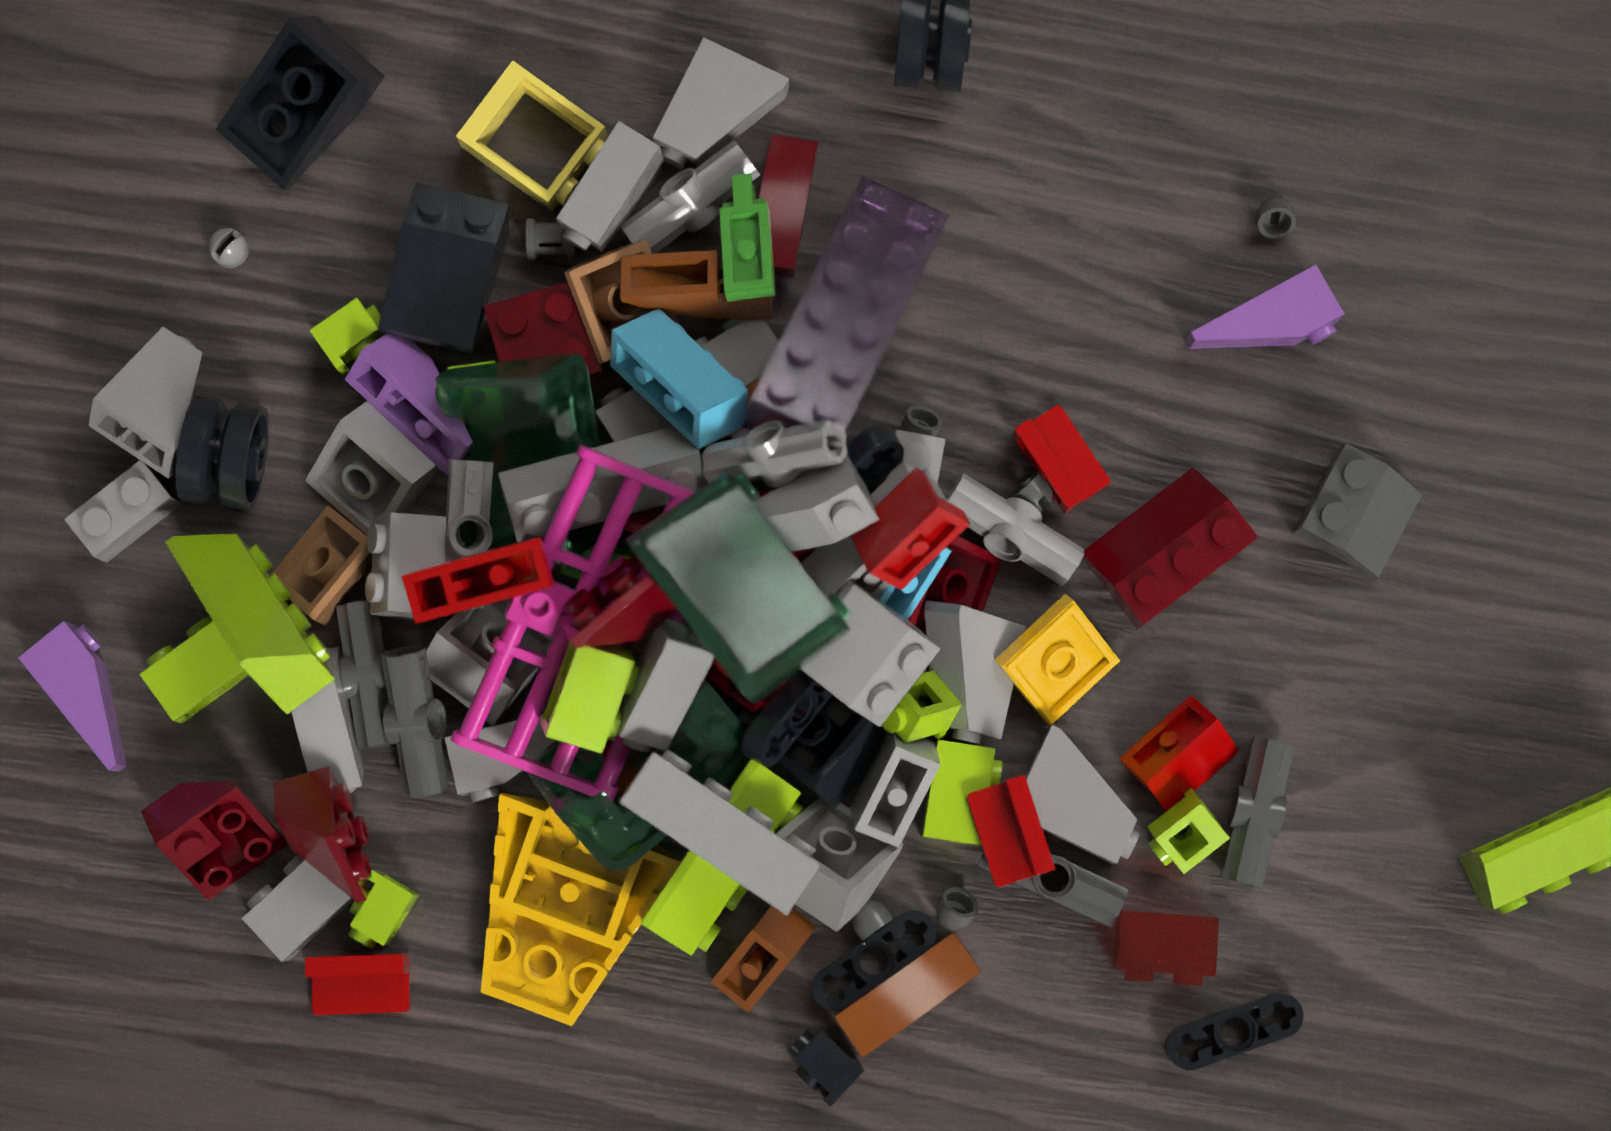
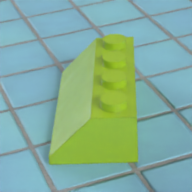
M237 534L173 536L165 542L240 666L286 714L335 680L325 664V661L331 655L314 633L308 637L305 631L311 627L310 622L295 603L288 606L286 601L292 597V594L276 573L269 576L267 571L274 566L257 544L249 548Z
M752 759L730 790L733 795L728 803L743 813L751 805L774 821L770 828V831L774 834L779 826L785 827L803 809V806L796 802L801 795L800 791ZM689 850L640 924L691 956L697 948L707 952L722 929L715 924V921L725 907L733 912L748 889Z
M1611 787L1459 855L1461 864L1482 908L1490 910L1498 908L1501 914H1505L1526 905L1528 901L1525 895L1542 888L1544 894H1549L1572 883L1569 875L1586 868L1588 874H1592L1611 866Z

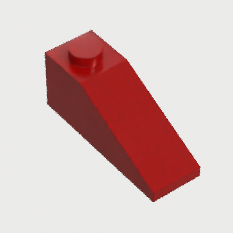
M541 537L457 558L402 575L415 624L555 586Z

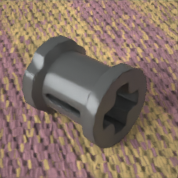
M535 218L526 219V253L528 261H535L537 256H567L568 260H576L577 247L562 237L565 229L560 226L559 222L537 223Z

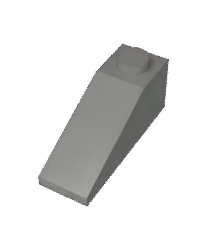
M846 455L841 464L813 469L715 521L714 524L734 557L748 561L834 544L878 521L879 518L865 483Z
M543 714L540 716L523 754L537 761L561 742L545 736L541 725ZM517 720L483 728L478 738L505 748ZM451 736L445 737L457 795H470L472 803L499 797V787L510 785L526 772L459 746L450 740Z

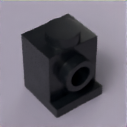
M822 1028L814 1035L806 1029L787 1050L800 1064L795 1073L815 1092L821 1086L828 1091L823 1096V1101L830 1107L864 1072L863 1067Z

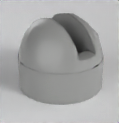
M223 228L213 233L209 240L208 250L210 256L218 265L225 268H234L246 260L249 246L247 240L239 231L232 228ZM230 236H234L236 239L224 249L221 255H218L216 251Z

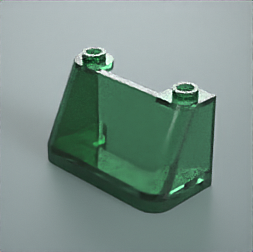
M560 353L453 368L435 377L437 384L435 395L438 405L449 417H464L465 427L473 441L469 448L471 461L493 462L489 519L493 538L487 551L517 543L498 473L575 453L580 445L589 448L600 446L588 369L585 360L578 353ZM465 521L460 524V536L465 543V547L475 541L477 535L476 527L471 521ZM605 521L569 530L562 549L579 556L596 543ZM557 560L555 564H565Z
M727 470L643 526L626 541L739 690L750 702L757 704L849 633L851 629L845 623V620L852 614L834 591L825 597L754 505L753 501L760 495L745 475L741 472L736 477H733Z
M703 679L667 749L691 765L687 775L702 785L709 777L724 787L744 770L751 760L742 753V741L747 731L746 727L709 683ZM651 747L650 752L632 750L616 782L619 789L613 801L604 791L590 797L526 771L555 814L595 859L607 869L617 871L628 868L667 836L663 831L619 802L651 752L662 757L665 753L664 750ZM556 751L550 752L539 761L550 765ZM600 754L585 766L575 756L569 773L595 783L605 758Z

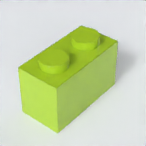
M210 617L200 620L189 628L186 632L189 638L175 649L168 645L154 653L146 661L150 667L139 674L174 722L183 724L249 676L236 660Z
M569 641L541 720L546 737L595 752H603L607 739L613 741L619 731L622 713L618 711L623 694L630 695L637 681L639 668L634 666L635 659L629 648L616 644L575 648Z
M937 740L935 744L941 765L928 789L921 837L981 846L967 801V795L1000 784L1002 761L994 760L995 748Z

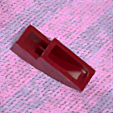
M772 134L759 199L766 198L770 211L774 274L795 277L818 142Z

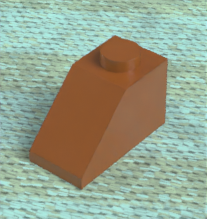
M771 905L712 979L711 983L746 1012H749L816 929V926L793 907L788 915Z

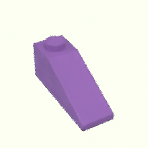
M1314 265L1190 332L1185 342L1189 349L1296 345L1306 339L1310 341L1311 345H1314L1337 332L1333 324L1341 319L1344 312L1317 265Z
M390 334L382 336L362 349L345 380L448 476L449 459L462 460L473 441L433 360L411 339Z
M63 621L18 657V659L109 771L120 772L127 764L106 664L96 651L102 645L84 624L77 628L76 625Z

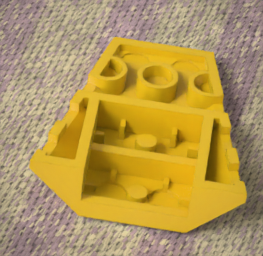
M500 793L498 830L495 835V861L493 882L490 888V914L486 930L481 993L572 1026L640 927L641 921L683 860L642 834L556 802Z

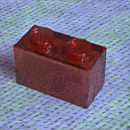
M1121 910L1115 925L1113 968L1125 970V980L1154 982V972L1173 974V983L1202 985L1203 976L1216 977L1219 918Z

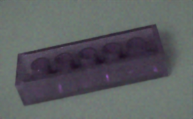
M864 176L861 177L750 399L743 428L752 431L763 423L776 420L780 421L784 428L829 419L832 423L839 422L847 437L939 245L950 214Z

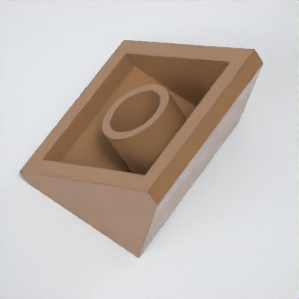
M647 239L581 261L564 272L599 363H604L611 359L612 329L654 311L624 303L620 298L621 256L652 254ZM664 312L674 323H678L675 314Z
M327 505L271 575L276 573L292 594L290 600L313 620L326 626L336 614V606L343 605L372 570V553L368 551L367 536Z

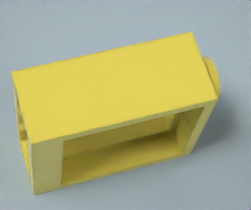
M512 60L458 132L456 138L461 148L546 209L553 212L559 203L563 206L566 204L579 184L577 178L587 165H591L608 136L603 124ZM525 93L586 136L585 140L548 189H545L486 146Z

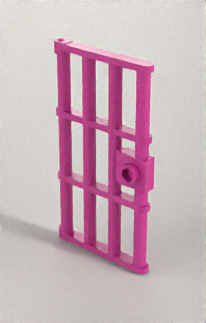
M580 445L576 453L580 458L542 541L550 571H552L557 560L582 570L583 573L575 590L553 581L555 586L510 598L504 612L505 618L508 619L501 637L496 636L491 646L495 651L460 730H454L450 740L469 750L589 795L601 803L612 804L619 789L616 782L632 749L622 742L623 738L619 737L618 733L595 783L569 773L579 746L561 741L550 765L523 755L551 694L569 644L568 637L559 618L564 612L562 607L576 592L581 589L590 591L603 579L601 574L608 566L641 489L646 484L670 494V498L642 558V561L655 576L660 569L688 504L691 503L715 513L679 596L670 593L678 604L679 609L669 616L668 619L688 624L685 619L699 569L716 562L725 542L715 528L714 522L739 508L734 504L729 505L720 500L716 501L592 448ZM600 465L624 475L625 478L589 559L562 549V546L596 469ZM526 627L554 637L546 655L519 645ZM626 642L614 644L625 647ZM515 657L540 667V670L504 748L478 738L511 661Z

